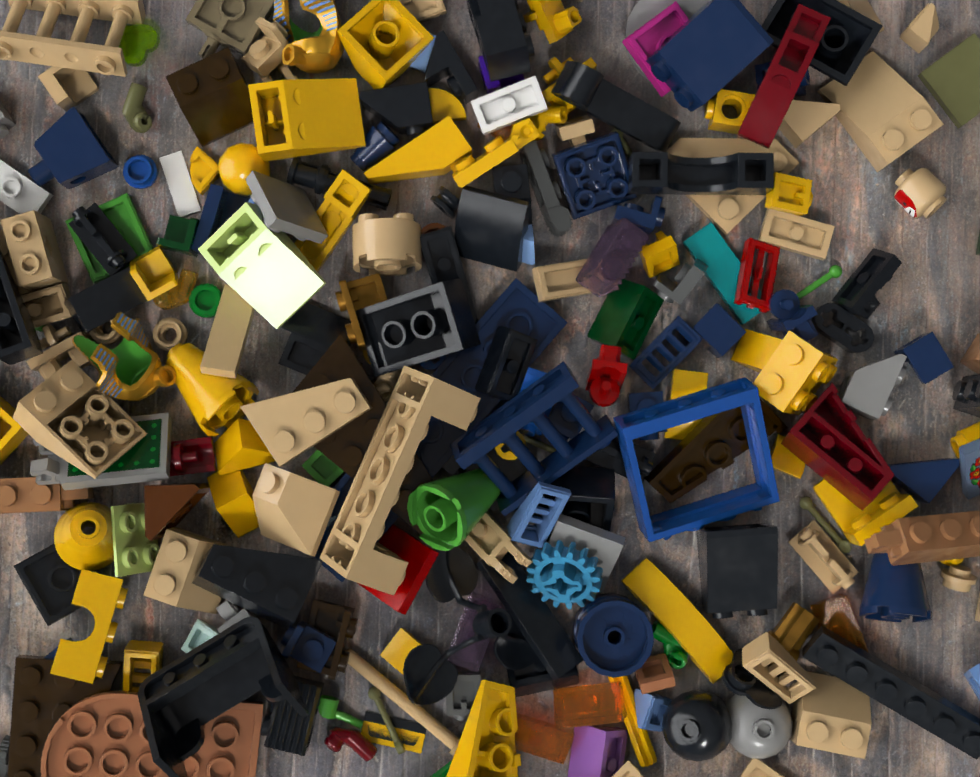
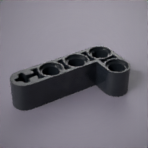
M566 62L551 91L552 94L656 151H667L681 122L603 79L604 76L598 71L579 62Z

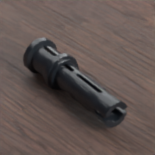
M294 157L288 172L287 183L314 189V193L320 195L328 191L339 174L332 172L328 165L323 164L320 167L301 161V157ZM361 181L371 189L364 204L386 211L392 190Z

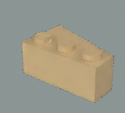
M347 378L240 406L279 467L295 459L373 408L354 378Z

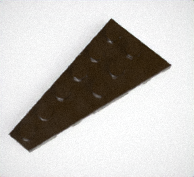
M340 334L293 392L347 378H354L373 408L314 446L354 479L386 408V403L369 379L347 341ZM415 453L413 467L405 475L399 489V499L391 507V510L422 535L423 533L418 525L412 526L407 511L408 498L418 486L434 480L418 454Z
M17 656L15 659L7 777H41L42 751L55 723L77 702L94 694L112 691L111 688L123 662L107 661L103 677H95L94 683L91 684L50 674L54 659L44 658L45 656Z

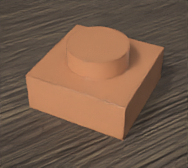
M665 653L650 656L644 665L635 671L642 694L676 686L674 675Z

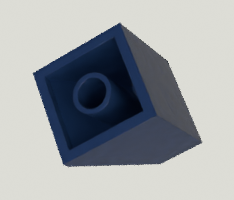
M711 0L684 23L646 62L651 66L653 75L670 87L676 101L682 107L692 112L709 101L768 48L774 40L739 0Z

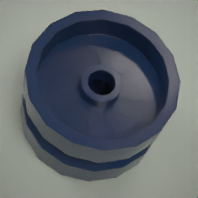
M616 593L596 595L593 602L586 601L585 607H581L575 615L572 627L574 643L586 665L598 674L613 678L628 676L640 669L650 657L654 643L652 625L640 607L628 597ZM611 631H616L618 634L614 639L608 636Z

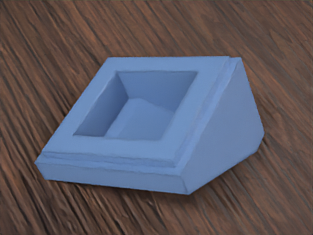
M635 688L634 700L638 728L661 732L663 714L672 699L652 692L642 694L640 689Z

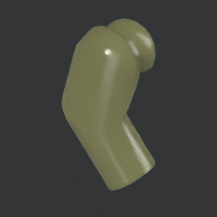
M131 83L122 113L131 129L138 133H145L151 128L153 122L151 116L148 115L142 105L147 88L137 83Z

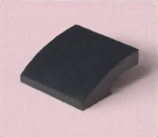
M464 186L460 196L454 234L460 257L517 272L522 264L523 237L528 230L530 202Z

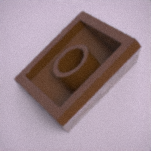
M179 483L144 486L145 537L150 541L163 538L166 529L176 527L210 491L209 484Z

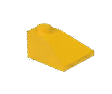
M371 0L337 30L355 70L374 90L388 88L407 70L434 39L399 0Z

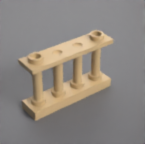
M8 0L11 8L2 31L0 30V60H12L126 77V63L123 50L119 48L127 24L143 26L146 17L143 0ZM26 9L44 12L36 36L17 33ZM59 14L78 17L70 40L51 38ZM93 19L112 21L104 45L85 43Z

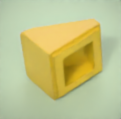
M777 434L770 451L773 469L801 479L805 463L781 444L785 437Z

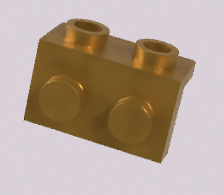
M379 273L346 282V280L339 281L341 291L335 292L340 311L348 310L351 323L345 325L351 345L358 343L360 351L366 350V345L355 311L388 300Z

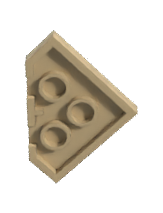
M679 138L666 151L675 156L688 158L723 157L736 153H774V173L778 172L787 175L799 164L777 139H773L769 149L747 139ZM686 195L725 236L766 197V195Z

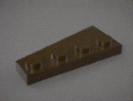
M760 398L767 437L774 432L780 434L788 427ZM741 406L705 417L645 477L647 482L670 504L705 482L707 475L718 468L724 470L733 464L735 457L749 449Z

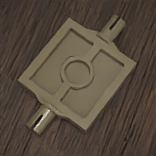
M197 0L185 20L188 24L204 32L208 37L198 55L204 59L214 54L219 45L231 47L245 55L261 32L255 21L259 17L268 20L274 10V0Z

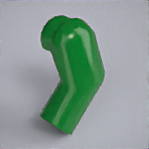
M654 621L652 623L654 639L663 643L664 652L670 666L674 669L684 668L687 664L688 653L659 621Z

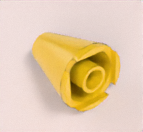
M192 343L177 344L169 350L166 365L175 370V384L200 429L207 436H217L219 433L216 429L222 426L228 429L238 418L243 419L246 416L240 406L255 403L251 397L253 393L258 395L259 390L254 383L238 373L236 379L202 374L200 365L204 351Z
M85 502L68 509L60 517L54 531V544L57 553L65 563L79 570L94 571L100 570L114 561L111 508L96 502ZM86 527L96 528L95 531L89 535L84 534L82 532V530Z

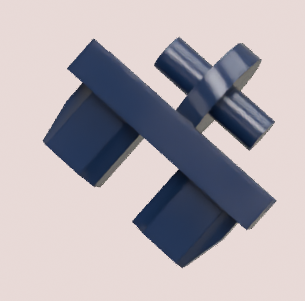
M782 289L772 294L769 300V309L773 316L778 319L772 318L766 321L771 330L781 331L784 337L790 330L806 341L819 335L811 321L812 317L818 315L813 305H800L798 296L791 290Z

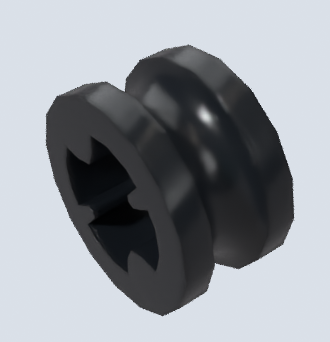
M440 186L438 189L439 195L432 196L430 200L443 213L453 219L456 216L455 210L458 209L460 200L445 187Z

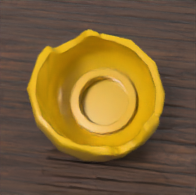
M237 143L227 147L218 162L220 178L223 184L234 194L247 196L252 194L246 181L247 176L252 170L269 177L271 173L270 162H265L258 155L257 146L249 143Z

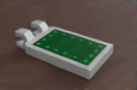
M169 413L131 416L147 435L96 479L58 455L57 461L50 458L32 460L30 474L31 476H36L37 485L61 484L64 490L170 479L172 418ZM33 439L34 445L39 446V453L41 455L55 454Z

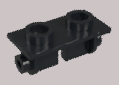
M93 203L87 209L81 206L72 213L75 219L68 224L110 276L119 272L138 256L96 203Z
M618 436L612 439L607 447L597 450L586 458V460L603 468L615 469V473L627 478ZM634 444L643 483L646 475L648 476L654 464L652 462L656 453Z

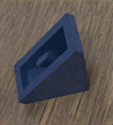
M959 458L888 464L894 473L891 480L921 503H930L960 465Z

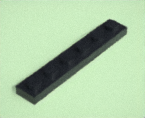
M823 625L803 647V658L976 760L980 757V718Z

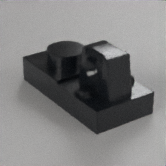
M873 248L831 301L846 311L869 319L871 314L880 305L875 294L891 280L894 272L902 262L895 254Z

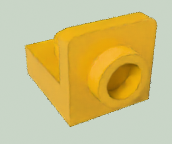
M775 172L774 188L766 194L765 208L797 216L808 214V209L813 200L811 192L813 180Z

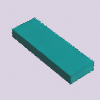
M712 222L682 243L695 261L698 258L708 266L705 276L741 325L760 313L759 308L750 309L744 303L741 305L734 304L741 262ZM758 289V299H761L762 292L760 289Z

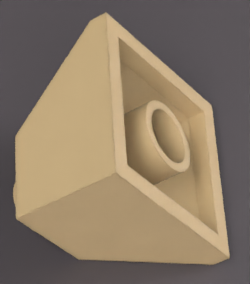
M265 463L252 494L261 535L315 557L340 491Z

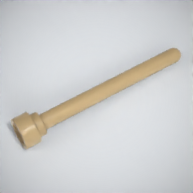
M345 650L350 652L348 664L450 748L449 753L454 756L460 738L420 705L413 704L407 694L354 650Z

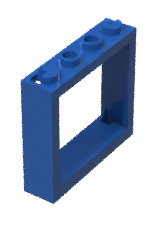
M746 377L613 417L638 526L648 542L662 538L668 540L672 535L684 531H697L706 524L716 521H729L738 514L750 510L759 511L762 510L763 506L780 501L758 387ZM741 406L756 483L650 516L633 439Z

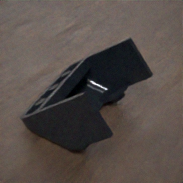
M247 617L148 676L140 685L138 699L152 759L169 777H187L184 760L197 753L203 745L205 739L204 724L260 690L267 700L271 702H279L286 699L302 718L309 715L295 675L284 657L281 656V652L268 630L258 618Z

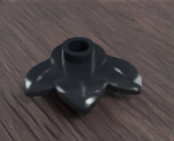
M742 648L738 649L733 654L732 663L727 665L722 672L725 686L734 694L746 696L758 707L764 709L779 708L782 705L781 699L774 691L743 667Z

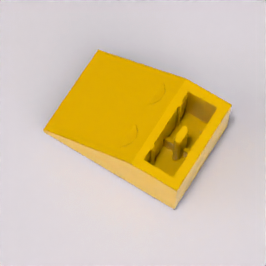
M356 78L288 79L248 85L258 155L265 162L366 147Z

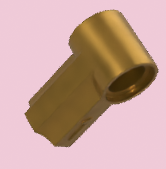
M793 602L774 630H770L768 633L797 662L800 655L799 649L820 620Z

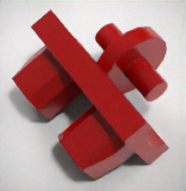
M601 345L599 357L592 360L585 390L589 391L591 400L598 406L609 407L618 400L628 363H620L621 347Z

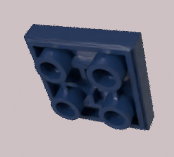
M615 131L552 154L573 220L637 197V194H628L629 167L618 132Z

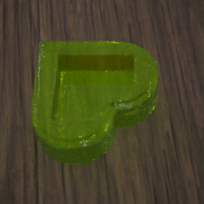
M149 25L126 26L119 48L123 50L125 63L132 67L144 64L148 53L158 48L160 38L155 29Z

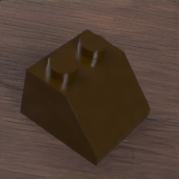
M228 47L166 76L179 107L202 147L254 123L249 87L236 59Z

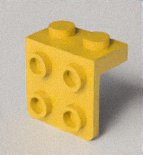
M789 330L753 384L758 387L760 397L783 413L795 415L801 414L802 411L806 413L816 402L818 396L815 393L821 384L826 385L834 377L837 371L835 364L838 359L831 354L820 351Z

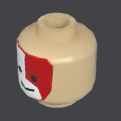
M909 168L895 181L898 188L895 191L894 199L913 218L922 216L926 219L929 218L947 200L944 197L946 193L945 184L928 168H920L915 172Z

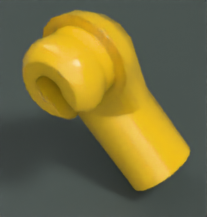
M547 106V111L529 117L540 134L534 140H541L545 136L542 132L546 131L548 123L564 124L567 121L568 112L565 106Z

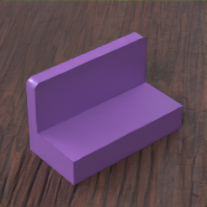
M576 722L574 725L568 777H612L624 765L627 729L620 727L599 728L583 722Z

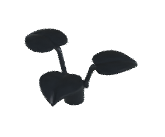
M459 547L449 551L434 549L439 554L425 581L430 594L438 602L446 603L455 598L458 604L478 612L472 622V629L475 635L446 650L442 655L439 649L431 644L419 645L409 652L404 662L403 675L407 696L416 705L436 703L451 693L457 682L458 672L456 667L447 659L476 642L496 638L493 645L494 654L501 665L510 670L527 668L539 659L505 609L495 608L488 610L485 604L479 605L462 597L471 594L476 588L478 571L471 557Z

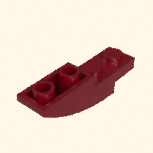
M798 4L737 133L738 136L769 149L831 17Z

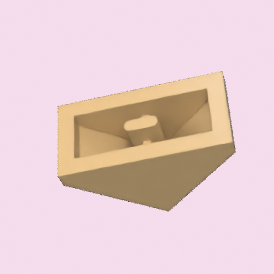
M792 100L779 130L796 149L840 111V104Z

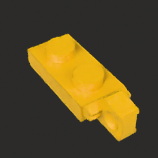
M528 117L514 123L508 138L503 140L501 136H498L484 146L486 152L476 159L469 155L455 165L457 171L452 174L453 179L459 187L463 188L539 137L538 130Z

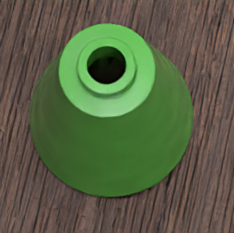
M481 468L424 483L409 495L407 504L409 520L412 526L418 525L423 533L419 537L426 544L437 550L449 551L464 542L497 499L500 490Z

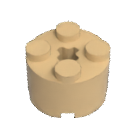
M373 213L359 215L358 223L352 226L353 270L360 273V267L369 269V275L379 273L380 276L406 275L407 268L415 266V272L419 271L422 268L421 226L414 221V215L411 213H396L393 215V218H379V215Z

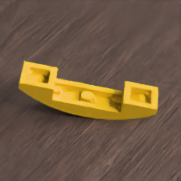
M342 169L323 197L325 200L316 211L328 233V237L322 244L307 239L305 241L297 239L294 243L317 272L338 245L371 192L369 187L344 169Z
M644 558L621 582L642 606L650 610L690 655L689 658L714 684L722 677V672L726 666L732 663L733 652L685 595L651 561Z

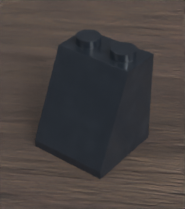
M756 523L703 527L696 531L702 608L706 613H712L714 619L732 618L733 612L747 611V616H763L768 614L767 609L777 608V526Z

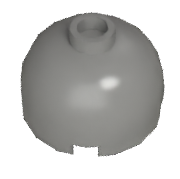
M735 694L728 700L725 707L728 709L732 721V738L729 743L737 752L749 758L766 759L777 755L787 746L792 736L793 721L789 709L783 701L779 708L764 709L753 704L746 696Z

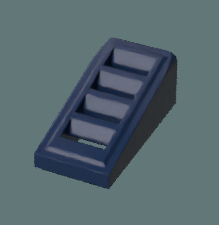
M677 316L637 356L629 367L653 390L703 339L680 316ZM674 329L689 342L686 346L671 333ZM664 339L679 352L676 356L662 344ZM655 349L669 362L666 367L652 354ZM645 359L660 372L656 377L642 364Z

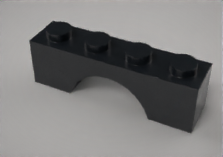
M632 152L629 158L628 194L766 195L774 188V153H736L723 157L688 158L675 156L668 152Z

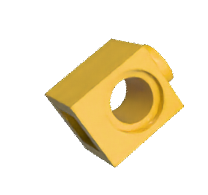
M721 89L713 96V99L711 98L706 102L704 118L709 119L708 130L737 134L755 94ZM730 105L734 107L737 111V118L729 119L725 117L722 113V106Z

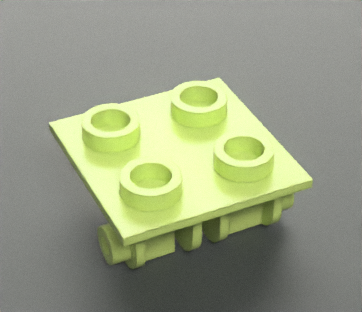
M131 503L110 506L115 577L152 571L160 548L158 546V539L150 541L145 537V504Z

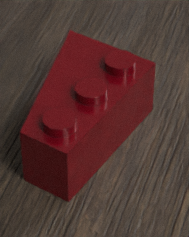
M832 382L788 432L781 444L863 511L893 478L894 473L871 439L866 438L856 423L857 418L851 410H847L837 395L838 390Z

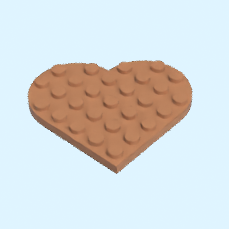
M102 692L89 696L70 707L58 719L46 739L41 757V777H169L153 762L138 692ZM244 700L204 724L205 739L203 745L197 753L184 760L187 777H255L264 703Z

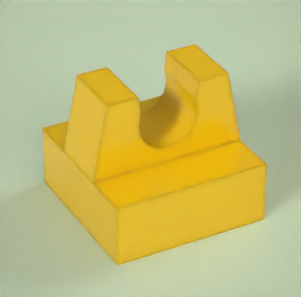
M662 231L655 233L657 241L650 245H647L643 239L637 241L643 268L649 278L680 265L677 244L671 235L666 236Z

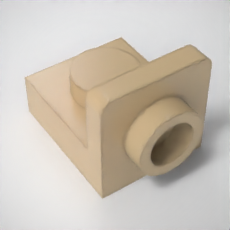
M259 17L255 22L265 36L254 42L241 59L249 69L265 78L282 62V51L289 44L286 40L289 35L277 21L274 20L271 23Z

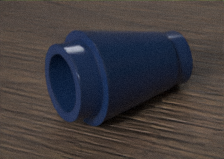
M381 121L377 126L372 125L365 135L366 147L356 148L350 158L362 171H365L368 167L370 168L395 151V146L400 142V139Z

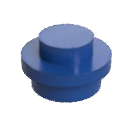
M135 155L126 161L123 168V176L130 186L136 189H146L155 183L158 176V168L155 162L148 156Z

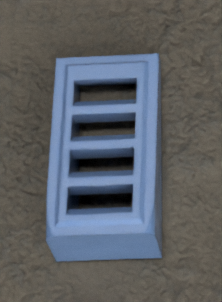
M538 481L507 525L511 541L543 548L572 494L570 489ZM543 494L555 496V499L553 500L542 496ZM538 504L548 505V508L539 507ZM533 513L541 514L542 516H534ZM532 522L535 523V525H529L528 523Z

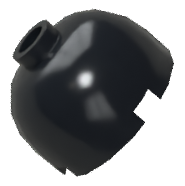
M696 689L680 694L670 702L663 714L662 731L665 742L675 754L683 759L696 762L713 759L727 748L732 738V721L729 711L725 707L726 704L720 697L710 691Z

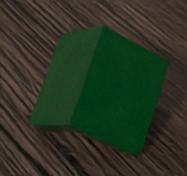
M170 215L164 239L158 237L156 244L165 250L197 257L198 254L191 248L200 220L192 217L186 219Z

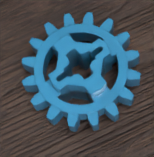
M557 540L556 547H552L546 542L542 550L537 548L534 550L533 557L531 558L533 562L526 570L528 572L526 581L533 583L531 590L533 593L541 592L543 594L541 601L554 600L553 605L556 608L560 603H565L567 609H572L573 603H577L580 607H585L586 600L593 602L596 593L600 592L603 568L596 567L598 563L597 557H587L588 548H583L579 551L576 550L575 542H571L569 547H564L563 542Z

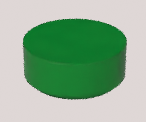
M208 283L196 286L189 295L191 310L203 318L215 317L222 291Z

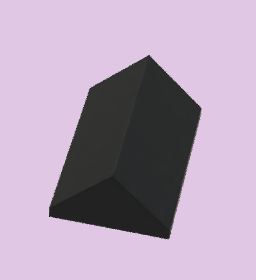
M777 0L762 24V28L774 40L771 45L778 48L798 4L831 17L809 66L847 86L877 37L882 25L837 0Z

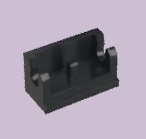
M130 267L69 297L64 302V305L69 310L79 329L88 333L114 319L117 313H125L147 302V299L131 276Z

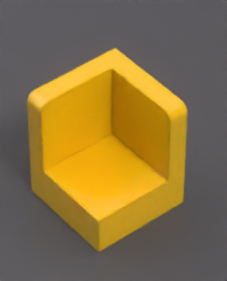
M160 246L153 248L130 262V274L147 301L178 285V273Z

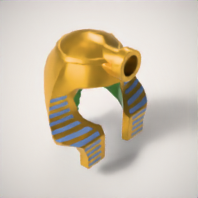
M274 0L273 21L275 20L281 24L289 35L286 38L289 44L282 51V62L289 66L295 65L301 71L312 74H320L333 69L344 52V46L337 33V30L341 27V21L335 0H300L302 9L315 14L320 20L319 29L313 33L302 30L292 22L289 17L288 0Z
M122 312L117 313L110 326L124 338L114 349H108L102 343L96 344L95 341H91L89 338L85 339L84 336L80 335L72 339V343L78 348V351L82 352V355L86 356V359L98 371L99 376L96 386L108 396L121 400L140 401L155 393L159 386L168 387L176 381L175 370L168 365L162 366L159 356L154 352L144 333L140 318L134 320Z

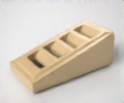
M768 632L760 635L742 648L743 667L788 704L793 703L817 688L816 682ZM794 679L797 680L796 683L792 684L788 688L786 687V684H788L789 682L793 681Z

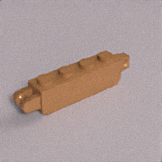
M36 477L0 478V514L63 511L75 507L76 499L94 498V488L64 490L61 484L37 485Z
M980 510L898 518L891 524L883 526L879 533H874L870 538L864 540L868 554L887 553L890 564L893 566L980 557Z

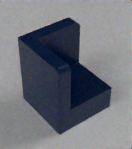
M718 303L714 304L693 327L710 345L708 350L716 358L722 357L746 333Z
M933 332L922 334L893 351L895 355L903 354L907 356L905 362H909L922 384L929 383L954 367Z

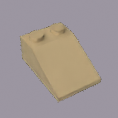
M874 51L864 57L847 86L833 79L817 91L826 103L840 104V111L835 116L876 172H879L944 125L925 98Z

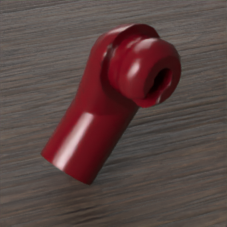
M335 727L329 731V736L324 740V744L331 751L339 752L342 746L346 745L352 748L366 762L371 760L377 753V748L357 730Z

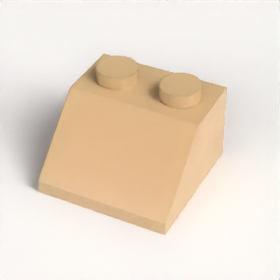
M178 527L166 529L143 596L175 607L217 614L216 608L221 604L222 598L192 582L213 544L230 545Z
M806 671L816 682L817 688L794 701L791 715L793 721L792 736L790 740L798 746L865 759L872 725L870 697L836 676Z

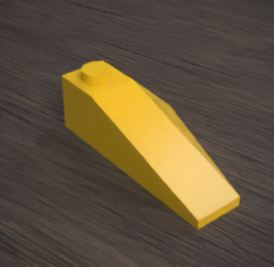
M481 680L446 777H518V766H521L520 754L516 753L515 733L518 730L514 687Z

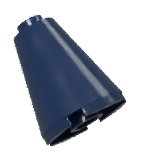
M887 553L873 554L859 608V616H865L866 619L886 622H901V620L910 619V616H913L912 623L932 620V611L921 563L893 566L890 564Z

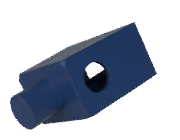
M73 106L35 141L34 147L43 160L28 169V173L39 187L56 178L62 186L71 189L108 173L119 166L84 114Z

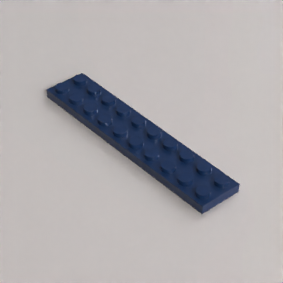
M517 278L514 279L475 324L481 345L449 354L431 375L481 398L477 406L476 417L469 424L467 431L485 419L501 400L475 389L498 326L514 329L538 340L528 366L530 367L568 323L545 302H538V297ZM431 416L428 423V433L420 441L416 453L433 479L453 455L450 443L467 431ZM347 473L333 487V489L340 491L317 553L315 557L312 556L313 558L320 559V555L354 479ZM390 510L385 521L383 535L399 518L392 510ZM323 561L322 565L341 582L346 579Z

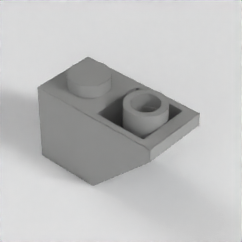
M903 354L892 355L847 372L837 393L847 410H851L869 420L879 419L881 415L885 416L893 401V398L890 397L891 391L895 384H900L906 373L907 367L904 366V362L907 356Z

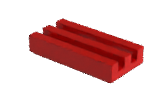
M749 238L744 242L734 304L741 305L744 303L747 304V308L754 309L756 307L762 313L770 310L769 300L774 290L780 247L753 238ZM768 252L761 299H758L757 295L760 279L762 278L764 253Z

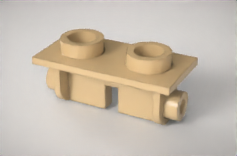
M812 520L788 541L832 594L841 587L847 589L855 582L853 577L859 572L815 520Z

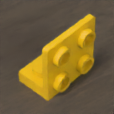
M824 479L813 486L814 492L848 541L858 546L864 545V540L870 538L874 533H879L883 526L904 517L918 507L912 496L900 494L891 480L863 511Z

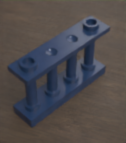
M564 361L450 443L455 461L463 470L471 464H477L500 490L496 500L500 512L504 516L520 507L538 481L551 484L597 450L607 447L612 439L618 436L607 415L596 421L573 393L579 387V384ZM562 401L585 429L570 441L563 437L544 414L547 409L557 402ZM529 422H533L556 449V451L540 462L516 435V432ZM500 443H505L528 470L513 482L505 476L487 455L489 451Z

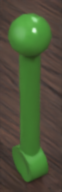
M838 265L831 266L828 273L796 294L799 300L831 278L840 277L842 268Z

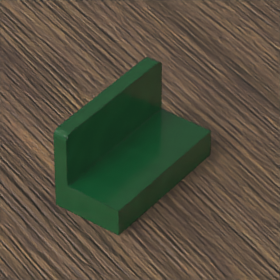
M617 277L587 336L604 345L621 347V355L634 360L664 299L646 286Z

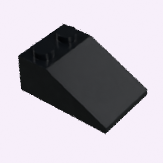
M461 278L442 281L355 311L375 377L403 369L404 365L410 367L481 345Z

